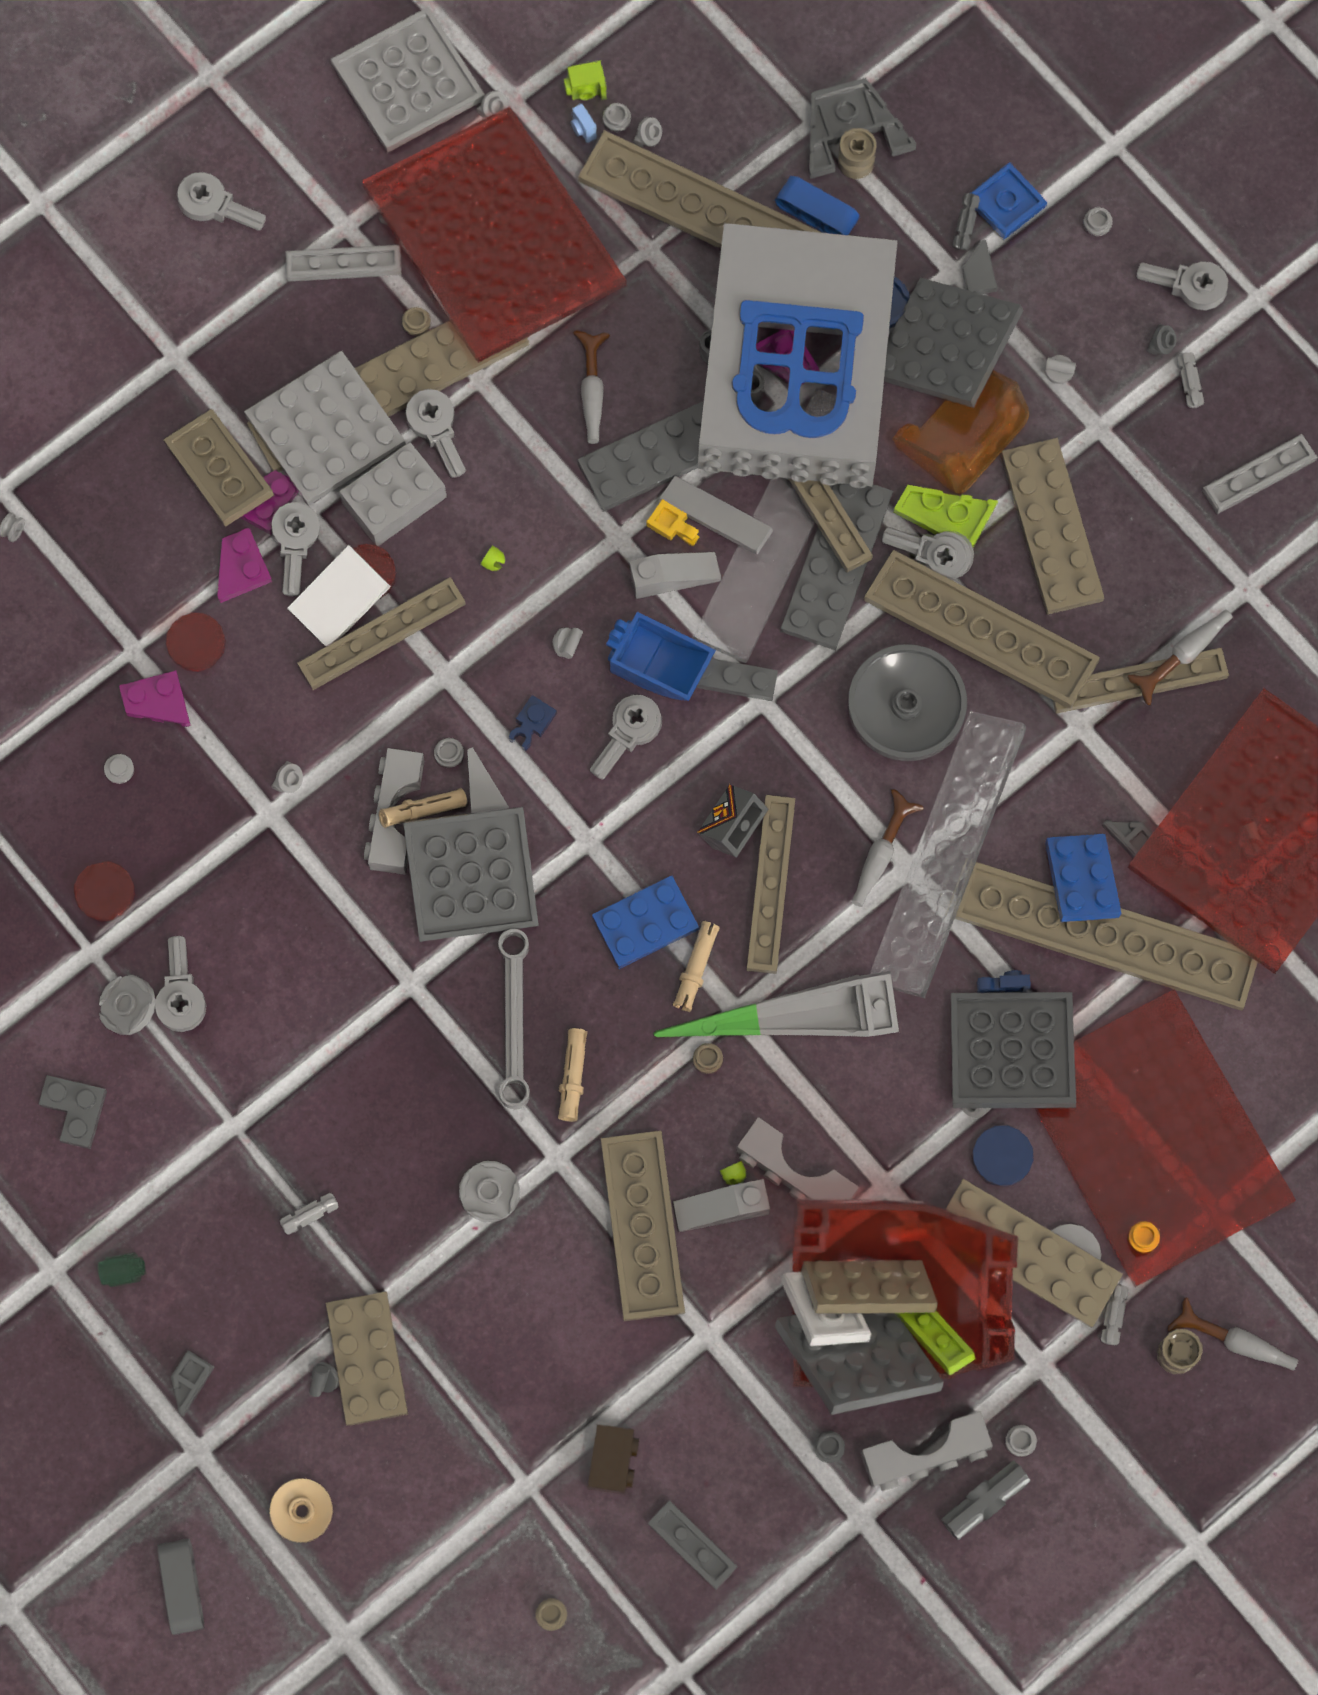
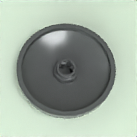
M909 644L891 646L870 656L857 670L852 680L848 697L850 720L860 739L878 754L900 761L922 760L944 750L960 732L967 710L965 685L953 664L934 650Z

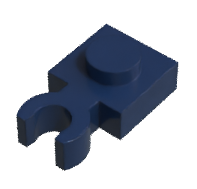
M532 695L516 717V722L521 727H517L510 732L509 742L513 743L516 737L523 736L526 740L522 744V750H528L532 743L531 736L533 733L541 737L556 716L557 710Z
M1019 970L1006 971L999 978H978L976 982L977 993H1028L1031 987L1030 974L1022 975V971Z

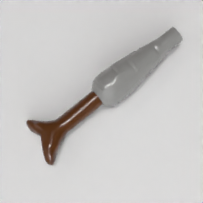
M576 330L573 334L581 341L586 351V377L581 383V397L587 427L588 443L596 444L599 442V426L604 391L603 382L598 377L597 350L610 337V334L601 333L593 336Z
M1227 609L1182 638L1173 647L1172 656L1150 675L1127 676L1131 683L1140 687L1142 697L1147 705L1151 706L1153 691L1157 683L1179 664H1189L1213 640L1221 628L1233 618Z
M891 789L894 800V813L882 838L876 840L869 850L857 891L851 901L859 907L863 906L868 894L892 859L894 853L892 843L903 819L909 814L924 810V807L920 804L908 803L895 789Z
M1185 1297L1182 1302V1314L1174 1319L1167 1328L1168 1332L1182 1328L1196 1329L1224 1341L1226 1348L1234 1353L1280 1365L1293 1371L1298 1363V1359L1283 1353L1248 1331L1237 1327L1227 1330L1198 1318L1192 1310L1188 1297Z

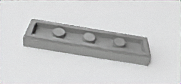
M400 245L286 251L287 281L402 275Z
M1303 434L1203 487L1202 492L1215 512L1219 514L1315 462L1317 456Z
M674 476L659 498L660 502L662 499L685 512L688 518L758 555L773 532L772 527L677 476Z

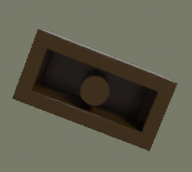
M597 1424L588 1481L589 1490L625 1495L626 1487H633L635 1469H629L631 1456L637 1457L639 1438H634L633 1429Z

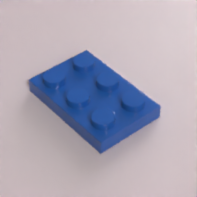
M1094 834L1047 838L1045 846L1060 922L1119 918L1121 907L1106 835Z
M669 876L592 914V918L619 969L699 930V926L673 876Z

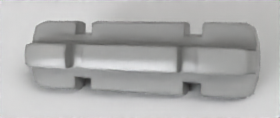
M1185 352L1179 355L1177 360L1179 368L1183 369L1180 370L1184 392L1188 393L1185 396L1189 408H1198L1204 404V397L1202 392L1199 393V390L1202 388L1198 369L1194 367L1196 365L1195 355Z
M327 1193L320 1197L321 1201L317 1202L314 1200L294 1211L295 1215L291 1216L288 1214L281 1218L280 1224L285 1233L290 1235L298 1230V1226L305 1227L322 1218L324 1212L327 1211L329 1214L338 1209L339 1206L334 1195Z
M1117 1284L1110 1296L1111 1301L1107 1302L1103 1324L1106 1326V1330H1102L1101 1342L1108 1345H1118L1121 1333L1118 1332V1328H1122L1126 1307L1123 1300H1127L1128 1287Z

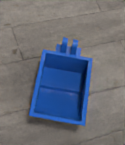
M639 612L636 613L632 621L617 620L614 630H611L609 640L606 643V646L612 648L608 657L611 673L653 693L672 699L688 701L716 651Z

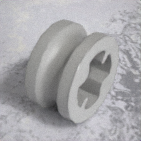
M8 513L0 525V536H8L9 541L15 542L24 529L25 519L22 517L16 519L14 513Z

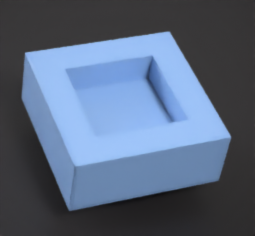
M583 104L572 108L573 120L570 122L576 135H582L586 143L597 138L596 125Z

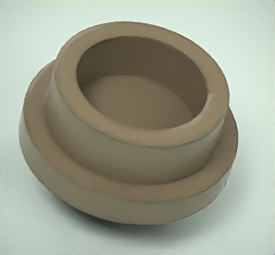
M410 308L403 315V328L407 333L415 336L426 333L431 325L429 313L423 308Z
M711 1043L700 1045L693 1054L694 1066L705 1074L718 1071L723 1063L722 1051Z
M546 1599L538 1605L536 1620L543 1629L555 1631L560 1629L566 1622L567 1610L561 1601Z

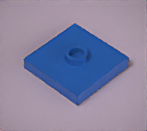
M1010 162L971 192V194L980 197L978 208H975V210L1003 240L1047 206V201Z

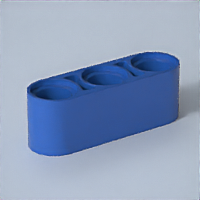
M796 176L789 177L775 198V203L780 209L822 233L849 235L860 218L858 212L851 206Z

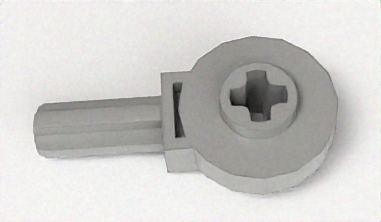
M204 172L192 173L185 177L179 185L177 192L179 207L186 216L193 220L206 221L215 219L223 223L225 217L256 230H261L265 224L266 216L233 202V194L224 191V187L219 179L211 174Z
M1198 262L1189 267L1180 265L1178 271L1141 263L1137 270V278L1139 280L1173 288L1172 295L1182 297L1189 306L1197 310L1216 308L1227 295L1228 278L1226 273L1220 266L1212 262Z
M427 389L419 391L412 396L407 404L406 419L408 426L413 433L426 438L430 448L436 446L450 477H459L466 472V469L452 442V438H454V431L451 427L454 419L452 402L447 395L439 390ZM430 411L431 414H435V418L431 419L429 415L425 416V412Z
M292 502L281 506L276 511L271 523L273 538L281 546L280 557H285L282 592L287 596H298L301 585L302 559H307V549L312 547L317 540L320 523L316 512L311 507L300 502ZM293 522L299 523L298 533L293 532Z
M887 527L883 533L882 542L884 544L917 554L915 560L925 563L926 567L951 580L962 577L973 564L974 551L972 544L966 536L959 532L946 531L935 536L924 534L921 538ZM950 550L949 554L953 556V560L947 561L948 557L944 555V551Z
M631 695L617 704L613 712L612 723L614 726L608 733L612 740L590 768L594 776L602 780L605 779L626 749L632 752L636 745L651 742L658 735L662 727V716L658 705L652 699L643 695ZM641 715L643 722L636 721L633 724L631 718L633 716L638 718Z
M173 936L168 939L170 976L164 977L165 986L156 997L155 1010L157 1017L165 1027L172 1031L185 1032L194 1029L201 1023L206 1014L207 1005L203 993L194 985V977L192 974H188L186 939L182 936ZM184 1001L186 1006L183 1007L182 1012H178L176 1008L179 1007V1002Z

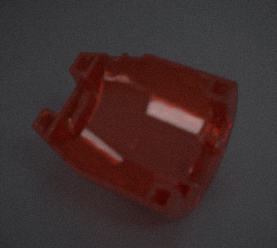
M796 1198L793 1220L792 1272H802L804 1261L922 1260L937 1300L936 1311L973 1350L975 1360L949 1376L913 1336L941 1379L947 1378L950 1380L956 1378V1375L975 1369L980 1371L1014 1360L1015 1328L1011 1319L1013 1268H1017L1018 1256L1017 1235L919 1200ZM791 1304V1315H796ZM791 1353L793 1387H813Z

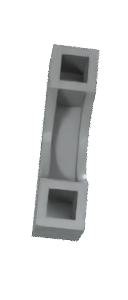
M388 748L386 757H381L379 775H383L381 786L376 785L374 803H378L377 813L371 814L369 831L373 832L372 842L366 843L364 860H368L370 870L406 875L408 863L406 838L393 825L384 828L379 820V811L383 808L395 806L404 795L420 790L425 763L423 753Z
M758 1117L737 1146V1153L740 1154L739 1159L751 1168H754L756 1165L765 1171L764 1177L773 1184L779 1186L782 1183L791 1189L789 1194L801 1203L808 1201L816 1207L814 1209L815 1213L823 1219L829 1221L832 1218L838 1221L858 1192L859 1187L835 1170L819 1177H805L794 1172L787 1165L782 1155L781 1144L783 1134Z
M981 1411L951 1420L944 1445L932 1454L925 1456L908 1454L891 1440L863 1449L861 1455L872 1488L880 1486L881 1491H886L899 1486L898 1480L910 1477L911 1482L929 1476L928 1470L939 1467L940 1472L958 1467L957 1461L967 1457L970 1462L983 1459L988 1456L986 1451L991 1450L993 1445Z

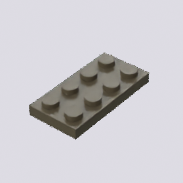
M210 409L163 439L166 446L225 527L274 496L270 486L213 409Z
M922 1260L804 1261L802 1274L816 1314L935 1312L937 1300Z
M387 1291L326 1303L346 1425L351 1426L408 1415Z

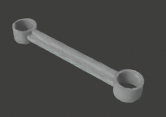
M509 929L502 933L498 942L500 954L505 959V1080L500 1085L499 1095L505 1107L518 1110L523 1108L530 1099L529 1086L524 1080L523 959L528 954L529 942L527 936L521 930ZM510 936L520 937L524 941V949L516 955L507 954L502 947L505 939ZM517 1083L524 1087L526 1091L525 1097L520 1102L510 1103L505 1100L503 1091L509 1084Z

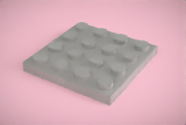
M429 7L331 59L332 66L387 153L479 104L485 96Z
M343 351L335 354L244 411L245 416L308 506L406 445L402 435Z

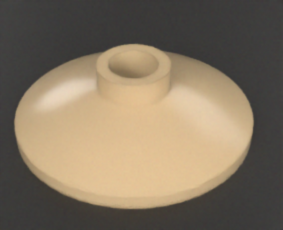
M295 1479L285 1483L276 1491L270 1504V1518L274 1528L281 1536L294 1542H308L316 1539L325 1532L332 1519L333 1506L328 1492L320 1484L309 1479ZM306 1506L308 1514L305 1517H299L297 1515L298 1507Z

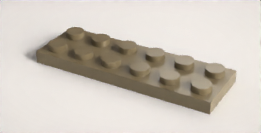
M1058 438L1001 451V458L1046 614L1103 602L1104 594Z
M662 1131L601 1138L624 1321L685 1314Z
M965 1179L961 1180L931 1232L1090 1328H1093L1123 1275L1121 1272Z

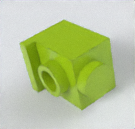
M601 61L567 67L568 78L563 79L566 96L571 95L572 100H589L596 95H600L601 100L607 99L606 82Z

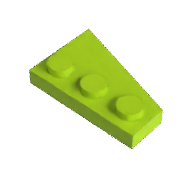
M907 485L893 513L935 535L946 531L959 532L966 536L972 547H974L997 507L998 501L988 499V501L979 500L969 495L962 494L957 496L945 494L940 490Z

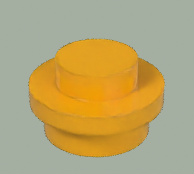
M1142 1221L1132 1226L1128 1239L1130 1245L1136 1251L1146 1253L1156 1248L1160 1235L1156 1226L1150 1222Z

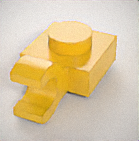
M663 499L646 522L647 527L670 541L677 534L685 543L694 546L700 538L697 535L699 530L685 523L687 514Z

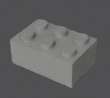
M411 442L404 445L340 491L342 504L376 547L447 498L444 483Z

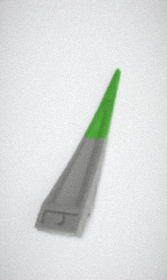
M886 971L862 976L858 974L657 1030L653 1034L656 1037L721 1035L871 1037L899 1032L891 973Z

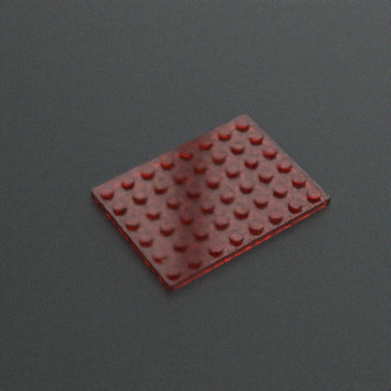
M510 106L362 180L363 188L477 363L618 291L627 284V280Z
M1263 688L1127 868L1274 974L1318 917V726Z
M1175 989L1074 1041L1076 1108H1035L1135 1288L1296 1201ZM1142 1221L1150 1222L1156 1226L1160 1235L1156 1248L1146 1253L1136 1251L1130 1245L1128 1239L1132 1226Z

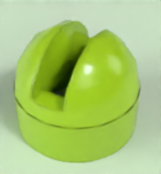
M492 545L480 565L488 570L497 571L502 568L499 563H505V556L500 549Z
M742 1161L720 1170L724 1181L729 1185L743 1183L747 1175Z

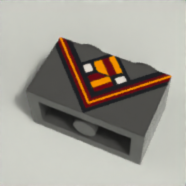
M729 785L697 833L713 849L737 857L769 809L754 793Z

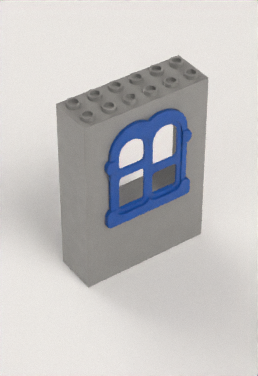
M724 223L699 439L698 469H703L708 473L723 471L733 472L737 476L752 474L762 475L766 479L782 477L791 478L796 482L811 480L820 481L825 485L841 483L849 484L854 488L872 487L877 458L898 240ZM758 327L794 330L792 352L788 355L759 352L756 349ZM806 332L843 335L840 366L837 372L830 373L804 369L803 357ZM757 364L784 366L790 370L786 403L776 411H762L751 400L753 368ZM802 383L834 385L837 388L834 409L829 414L820 417L808 415L803 411L799 401Z

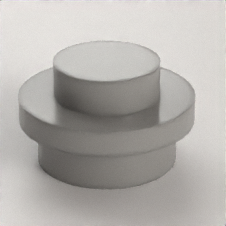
M613 103L604 110L603 122L612 131H622L629 126L631 113L623 104Z
M1097 207L1086 213L1084 227L1090 234L1101 236L1111 229L1112 216L1106 209Z
M453 738L439 741L434 749L436 761L446 768L457 766L464 757L463 746Z
M116 754L106 761L104 772L111 782L122 784L132 778L134 764L128 756Z
M1017 1425L1008 1431L1005 1443L1010 1453L1018 1457H1024L1034 1451L1037 1438L1031 1428L1025 1425Z

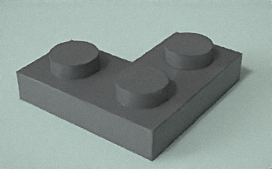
M47 1075L39 1105L67 1113L60 1137L62 1143L91 1149L107 1090Z

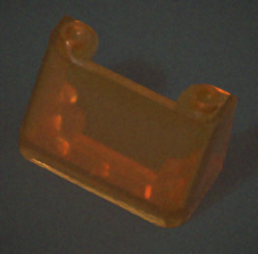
M993 370L974 408L945 400L920 429L916 425L908 423L897 431L893 440L900 451L945 487L957 494H962L973 485L1001 451L1023 429L1029 418V408L1018 382Z

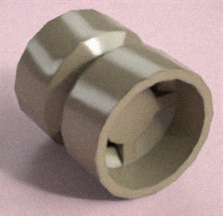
M853 128L845 132L841 137L838 167L848 178L862 179L873 170L877 146L876 139L872 133L862 128Z
M1177 1329L1169 1333L1159 1343L1157 1360L1165 1371L1172 1374H1183L1192 1369L1201 1359L1203 1352L1202 1343L1192 1331Z

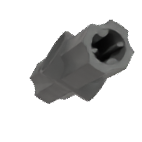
M1013 1460L989 1481L986 1479L966 1495V1499L949 1511L941 1521L950 1534L958 1541L981 1521L988 1520L1006 1505L1005 1502L1026 1487L1030 1479L1021 1466Z

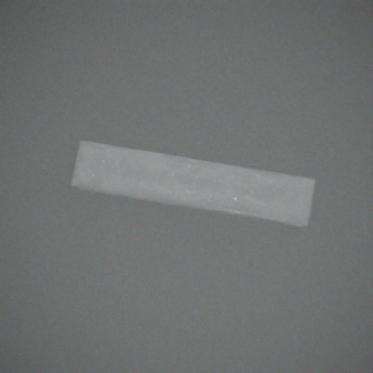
M816 388L805 412L815 417L829 414L834 409L836 396ZM779 477L770 480L753 515V518L772 527V534L758 555L738 545L693 635L694 640L743 663H747L815 525L814 519L788 478Z
M970 711L870 971V974L890 971L893 990L921 998H925L1025 734L1027 727L1024 723Z

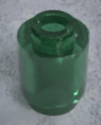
M136 1252L109 1256L104 1261L98 1262L99 1278L103 1286L116 1287L141 1282V1276L146 1274L143 1257H138Z

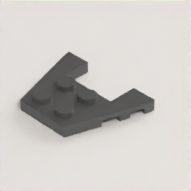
M866 78L812 92L810 179L835 172V165L828 145L839 143L845 132L853 128H862L870 133L883 131L891 157L916 150L915 140L912 136H908L901 122L887 109V104Z

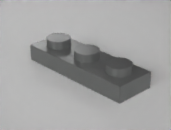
M711 659L696 688L773 701L778 670Z
M670 1500L648 1523L715 1590L738 1567Z

